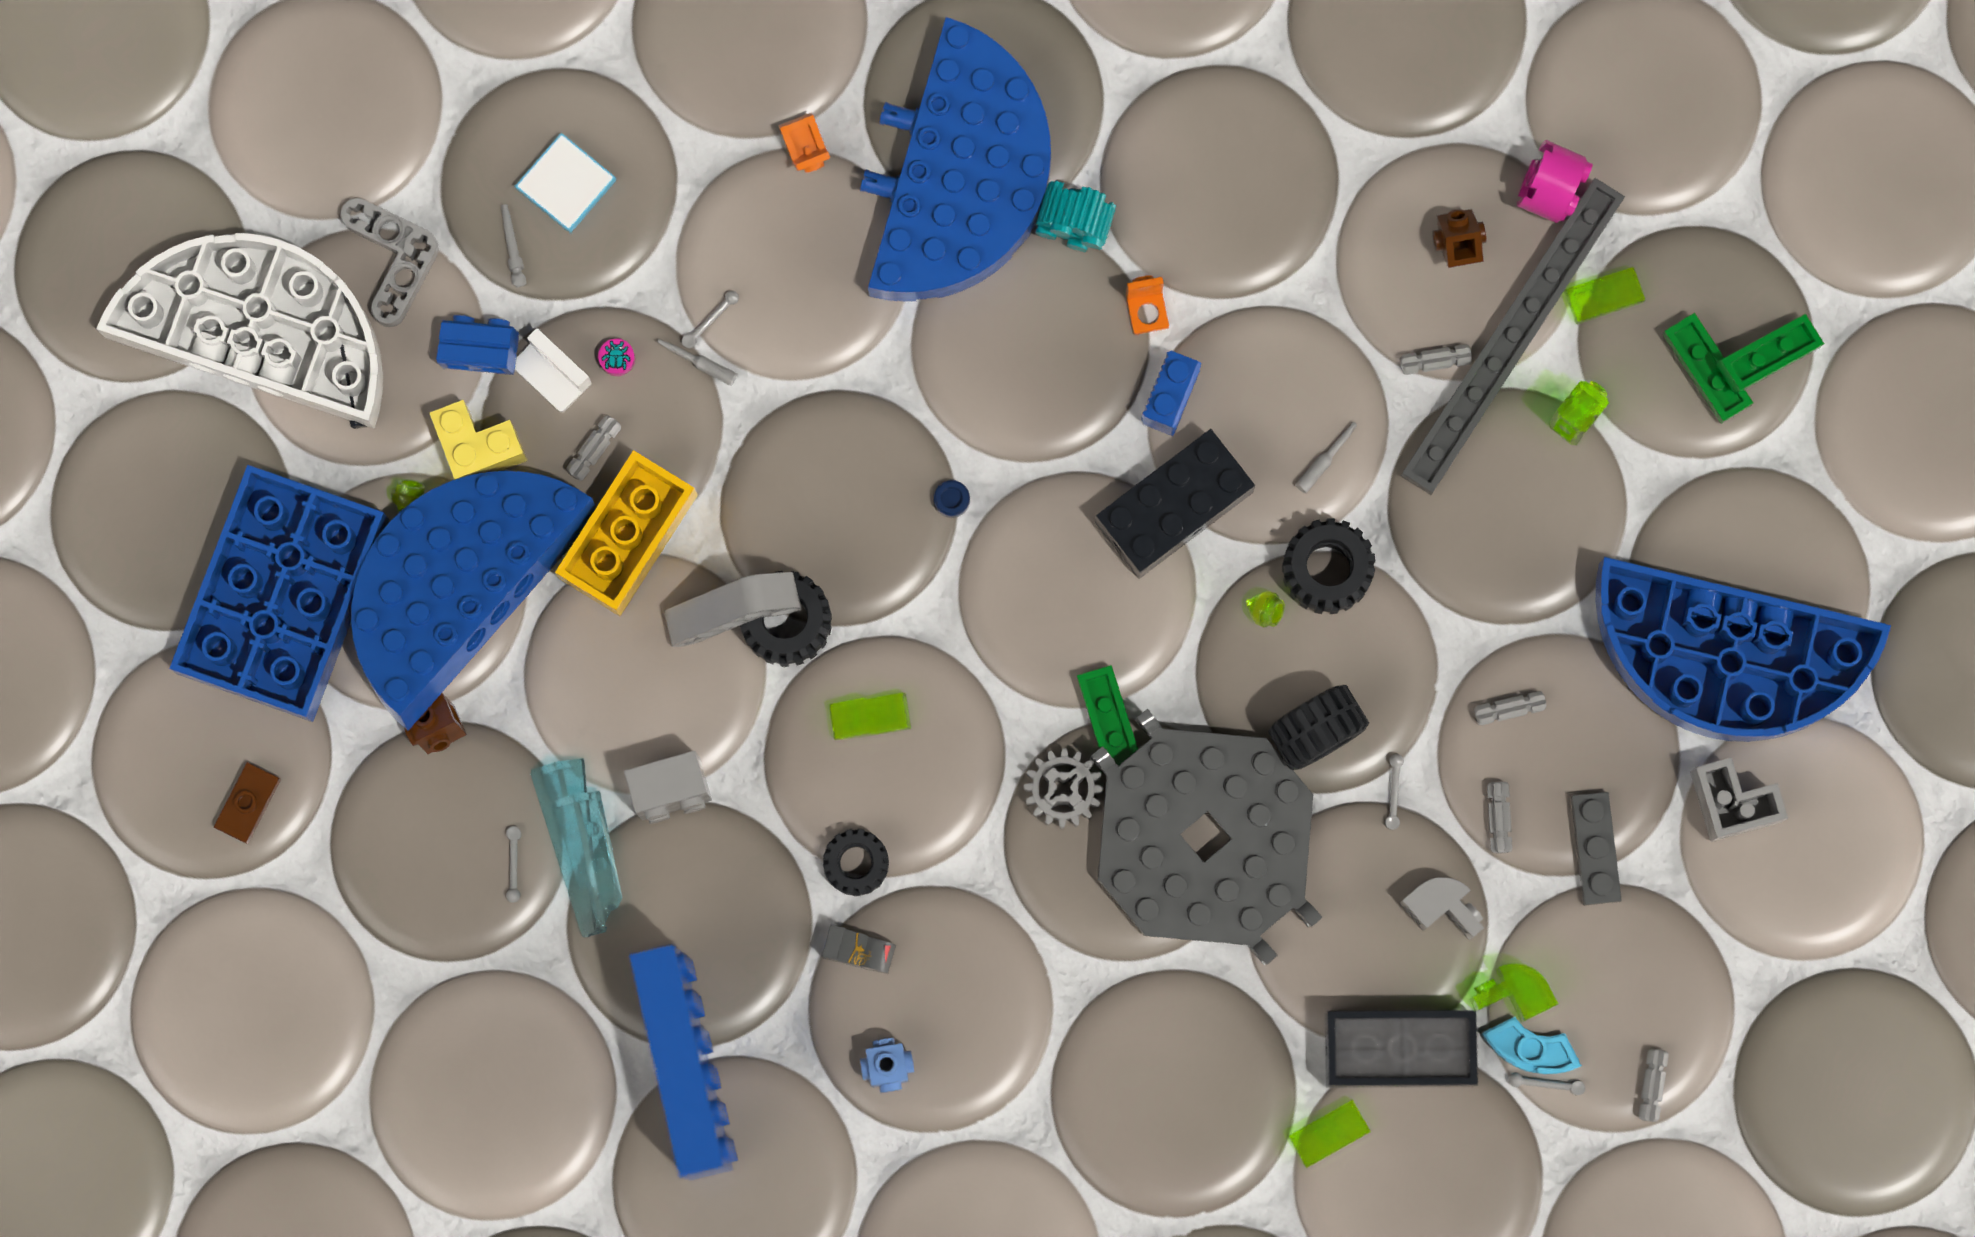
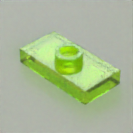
M1634 267L1566 288L1564 291L1576 325L1642 304L1646 300Z
M1352 1099L1288 1135L1305 1168H1308L1371 1131Z

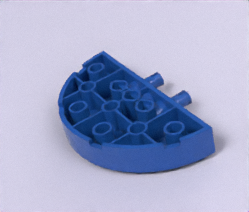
M946 17L920 108H917L915 111L892 105L888 102H885L883 106L884 112L881 113L880 124L910 131V135H912L901 174L894 178L866 169L863 175L865 178L864 180L862 179L860 192H868L890 198L892 203L868 285L869 297L902 302H912L934 297L943 298L962 292L982 282L1005 265L1029 237L1037 222L1050 181V131L1042 101L1032 81L1014 57L995 40L963 22Z

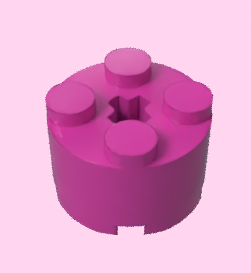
M1545 140L1538 149L1544 154L1541 160H1532L1518 193V196L1522 199L1516 202V206L1558 223L1559 221L1563 222L1567 215L1571 217L1580 198L1575 195L1580 182L1585 183L1587 181L1593 164L1587 162L1585 156Z

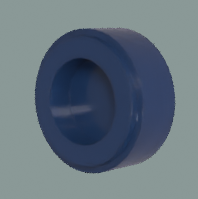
M948 480L937 487L934 493V504L941 515L948 518H956L967 511L970 505V494L966 486L961 482Z

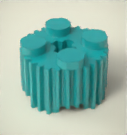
M1049 182L1036 222L1037 229L1035 233L1040 237L1050 240H1056V237L1068 240L1066 246L1076 251L1087 252L1088 247L1102 249V246L1106 243L1116 204L1105 202V193L1093 190L1090 187L1082 186L1081 190L1074 188L1068 190L1063 189L1064 182Z

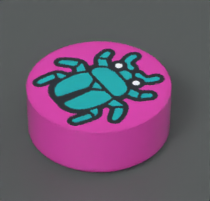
M608 340L599 350V363L602 369L609 375H625L635 364L634 351L625 340Z

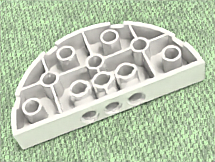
M235 233V235L222 236L208 235L171 247L141 266L136 271V275L122 289L120 288L103 312L96 328L104 338L350 421H356L375 429L383 393V369L381 354L372 325L362 306L340 277L312 254L285 241L263 235ZM342 344H344L346 361L344 362L342 361L340 350ZM348 372L351 383L350 386H347L345 374ZM349 396H353L355 408L351 407Z

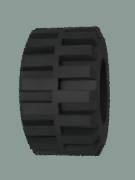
M1327 518L1325 522H1320V519L1312 521L1311 525L1307 527L1304 525L1299 529L1295 537H1292L1288 544L1282 563L1283 581L1285 587H1288L1290 590L1289 595L1293 600L1297 598L1301 602L1300 606L1306 610L1310 607L1315 609L1314 613L1322 614L1325 611L1329 612L1330 615L1338 614L1343 609L1346 611L1364 597L1371 585L1375 573V553L1371 552L1372 545L1369 539L1365 540L1362 537L1363 532L1358 527L1355 530L1349 527L1350 523L1343 520L1342 523L1335 522V518ZM1329 547L1343 553L1350 565L1347 579L1335 586H1325L1316 582L1307 569V561L1313 551Z
M794 571L791 572L794 575L799 601L807 612L805 628L792 638L782 639L774 637L768 632L765 627L764 617L740 625L742 634L753 652L758 657L764 658L767 663L772 665L778 663L781 667H789V664L796 663L797 666L804 664L803 661L809 657L813 659L817 656V651L825 647L826 639L831 634L832 614L823 590L819 585H815L808 576L804 578L799 575V572Z
M1338 685L1318 694L1273 723L1268 733L1290 770H1298L1320 760L1365 731L1369 721L1348 686Z

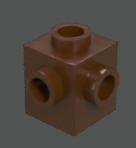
M1457 209L1447 214L1437 215L1438 230L1432 231L1433 243L1436 252L1442 251L1448 268L1484 262L1482 243H1486V231L1483 221L1477 222L1473 210Z
M443 692L409 731L404 728L413 746L419 745L428 755L432 752H440L447 749L452 742L467 735L454 704Z

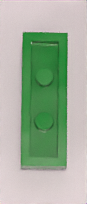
M1695 313L1663 332V336L1721 424L1753 405V401L1746 390L1734 395L1716 366L1724 357Z
M1804 314L1721 359L1716 366L1734 395L1820 349L1825 343L1808 316Z
M1110 665L1077 675V680L1098 747L1100 749L1103 746L1119 766L1134 754L1138 747L1113 667Z

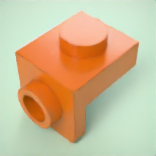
M812 113L778 125L792 163L797 171L804 169V172L808 173L818 170L825 165V160L830 159L829 152L824 145Z

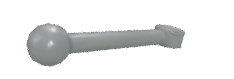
M727 292L725 300L692 334H685L683 336L682 344L684 347L691 349L696 346V339L730 304L733 305L738 302L739 295L737 292Z
M1393 754L1389 760L1393 767L1389 817L1385 820V826L1389 830H1395L1400 825V820L1397 817L1400 767L1404 763V758L1400 754Z
M512 826L506 832L510 840V890L507 891L506 898L509 902L515 903L521 896L519 890H517V841L521 838L522 834L518 827Z
M1519 1073L1511 1074L1508 1079L1512 1087L1529 1085L1568 1090L1573 1095H1581L1586 1089L1582 1081L1564 1083L1524 1078Z

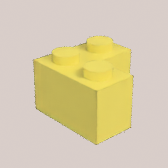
M464 400L429 413L455 480L468 475L502 471L527 461L515 427L510 420L478 432Z

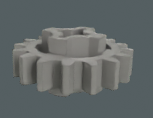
M1064 748L1062 749L1061 757L1057 758L1052 751H1048L1047 762L1044 763L1039 758L1035 760V764L1038 767L1037 772L1033 770L1027 771V776L1033 780V783L1025 784L1024 791L1032 792L1033 796L1026 799V804L1037 805L1033 816L1037 818L1045 814L1047 816L1045 825L1047 826L1055 819L1059 820L1060 829H1064L1067 820H1071L1072 824L1078 827L1079 816L1083 815L1087 819L1092 817L1088 809L1089 806L1097 808L1100 806V802L1093 797L1094 794L1103 793V787L1094 785V782L1101 778L1100 772L1090 773L1089 770L1094 762L1089 760L1084 764L1081 763V752L1079 751L1073 758L1068 757L1067 749ZM1068 765L1074 767L1071 772H1058L1053 767ZM1042 777L1049 784V792L1043 799L1040 798L1038 789ZM1084 779H1086L1088 784V794L1085 801L1078 793V785ZM1059 781L1065 784L1068 781H1072L1070 796L1063 793L1051 800L1057 791L1056 782ZM1057 805H1068L1074 811L1060 813L1051 809Z

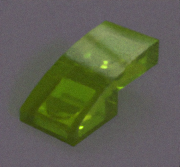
M903 692L829 704L834 740L861 738L911 729L906 693Z

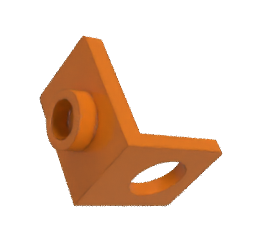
M1141 276L1133 279L1131 283H1127L1126 297L1134 335L1169 328L1163 298V277ZM1151 304L1158 309L1159 317L1156 322L1145 324L1140 321L1138 310L1143 305Z

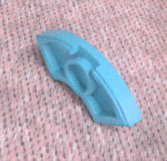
M1516 1017L1481 1033L1486 1043L1500 1058L1512 1066L1527 1072L1559 1074L1582 1066L1565 1033L1552 1037L1536 1035L1525 1029Z

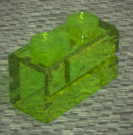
M1580 381L1548 423L1549 428L1569 444L1577 446L1609 405L1608 398L1606 397L1608 393L1594 381L1589 383Z

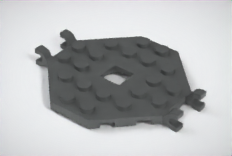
M1146 709L1134 719L1150 737L1146 744L1119 766L1103 746L1090 756L1092 761L1106 776L1097 880L1144 936L1248 945L1261 963L1267 965L1278 955L1262 939L1261 935L1291 909H1294L1307 927H1312L1323 918L1305 899L1313 793L1293 770H1290L1286 761L1267 738L1163 729L1149 709ZM1206 812H1209L1230 837V841L1203 862L1180 834Z

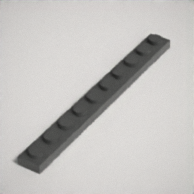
M1597 178L1593 179L1578 202L1571 217L1569 216L1404 469L1401 474L1403 478L1428 494H1433L1625 198L1624 195Z

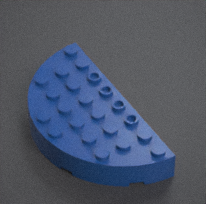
M519 471L484 472L452 480L430 490L406 506L386 525L374 541L359 570L352 599L351 626L357 656L368 681L383 706L405 729L409 731L573 545L596 509L594 501L590 496L567 483L540 474Z
M1604 557L1598 565L1595 595L1597 620L1602 640L1617 672L1634 694L1655 713L1674 725L1709 738L1739 742L1770 740L1803 730L1820 721L1843 705L1867 679L1879 661L1891 625L1607 557Z

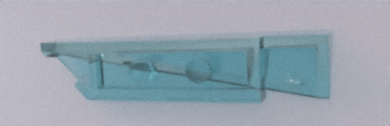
M584 758L554 762L531 770V778L581 934L586 938L605 933L607 930L605 922L610 912L618 908L623 897L600 791L587 793Z

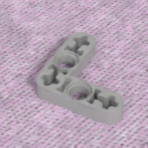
M351 199L344 204L341 211V218L347 229L397 254L371 306L372 314L378 323L385 327H395L404 320L438 255V243L434 235L428 230L364 199ZM361 208H364L363 213L365 216L375 221L372 233L368 232L371 229L370 224L363 220H358L356 224H353V218L350 213L352 211L358 212ZM389 222L396 223L400 227L397 238L389 241L384 240L380 236L382 226ZM424 239H427L430 250L428 252H420L417 261L422 267L419 269L412 262L406 261L405 258L408 256L413 261L417 253L413 244L415 242L421 243ZM403 269L412 270L415 273L413 284L404 288L398 286L395 281L397 273ZM389 288H392L400 295L406 296L404 300L397 296L394 302L397 313L395 315L389 314L386 318H383L384 313L380 307L382 304L388 306L394 297L391 292H388Z

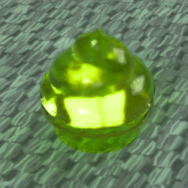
M397 480L396 487L391 490V500L397 506V511L400 512L415 499L424 495L426 486L413 480Z
M1264 591L1260 595H1254L1251 599L1246 600L1249 614L1256 625L1275 627L1282 619L1285 603L1282 599H1279L1276 593Z

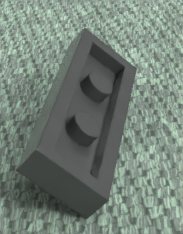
M1609 792L1571 796V806L1583 906L1621 902Z

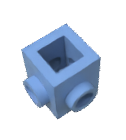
M894 1038L872 1041L873 1048L866 1049L867 1057L860 1058L863 1080H870L873 1088H880V1093L902 1090L901 1083L909 1082L908 1073L915 1072L911 1050L904 1051L903 1044H895ZM886 1057L891 1058L894 1062L893 1069L888 1072L880 1069V1061Z

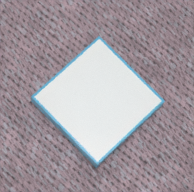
M561 133L515 185V188L571 234L617 179Z

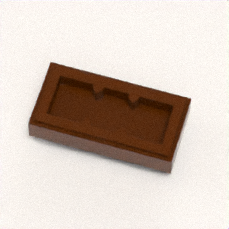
M247 762L213 828L249 844L281 779Z

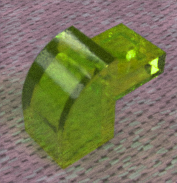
M1514 963L1495 969L1501 983L1496 984L1493 978L1475 987L1477 995L1469 999L1474 1010L1477 1012L1508 996L1521 1022L1558 1005L1548 982L1537 970L1524 964Z

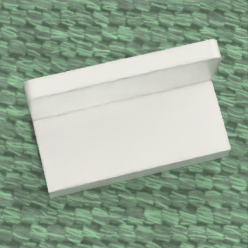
M536 328L527 337L530 344L516 358L515 371L560 413H563L592 382L586 373Z

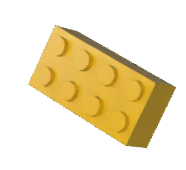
M633 450L556 569L555 574L561 581L616 615L621 616L698 495L695 488Z

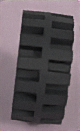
M849 829L841 834H837L828 843L823 856V868L828 881L834 888L846 895L861 896L872 893V891L881 886L888 873L889 857L884 844L876 835L862 829ZM854 847L865 849L872 859L869 872L860 878L849 877L841 869L842 855L848 849Z

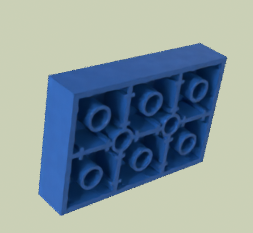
M247 465L169 669L177 675L313 722L351 623L352 599L359 570L374 541L389 523L390 519L382 511Z
M674 944L630 954L679 1178L691 1181L733 1171L732 1162L738 1161L734 1140L726 1137L724 1126L730 1125L726 1104L720 1100L718 1101L716 1090L722 1089L718 1069L709 1063L707 1055L714 1051L709 1031L701 1027L699 1018L705 1017V1010L701 995L696 993L695 990L693 991L691 982L697 981L693 959H690L684 951L681 952Z

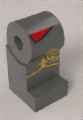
M831 924L822 957L826 960L888 974L896 945Z

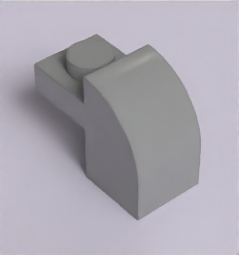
M1440 877L1430 879L1418 886L1399 903L1423 931L1445 912L1469 940L1484 929L1480 924L1483 917L1471 903L1468 902L1464 905L1460 900L1471 890L1462 882L1452 878Z

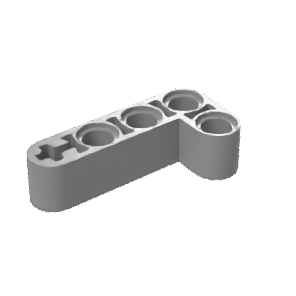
M783 572L757 574L740 578L665 610L664 613L672 647H683L699 643L760 617L780 616L796 612L801 609L793 573Z

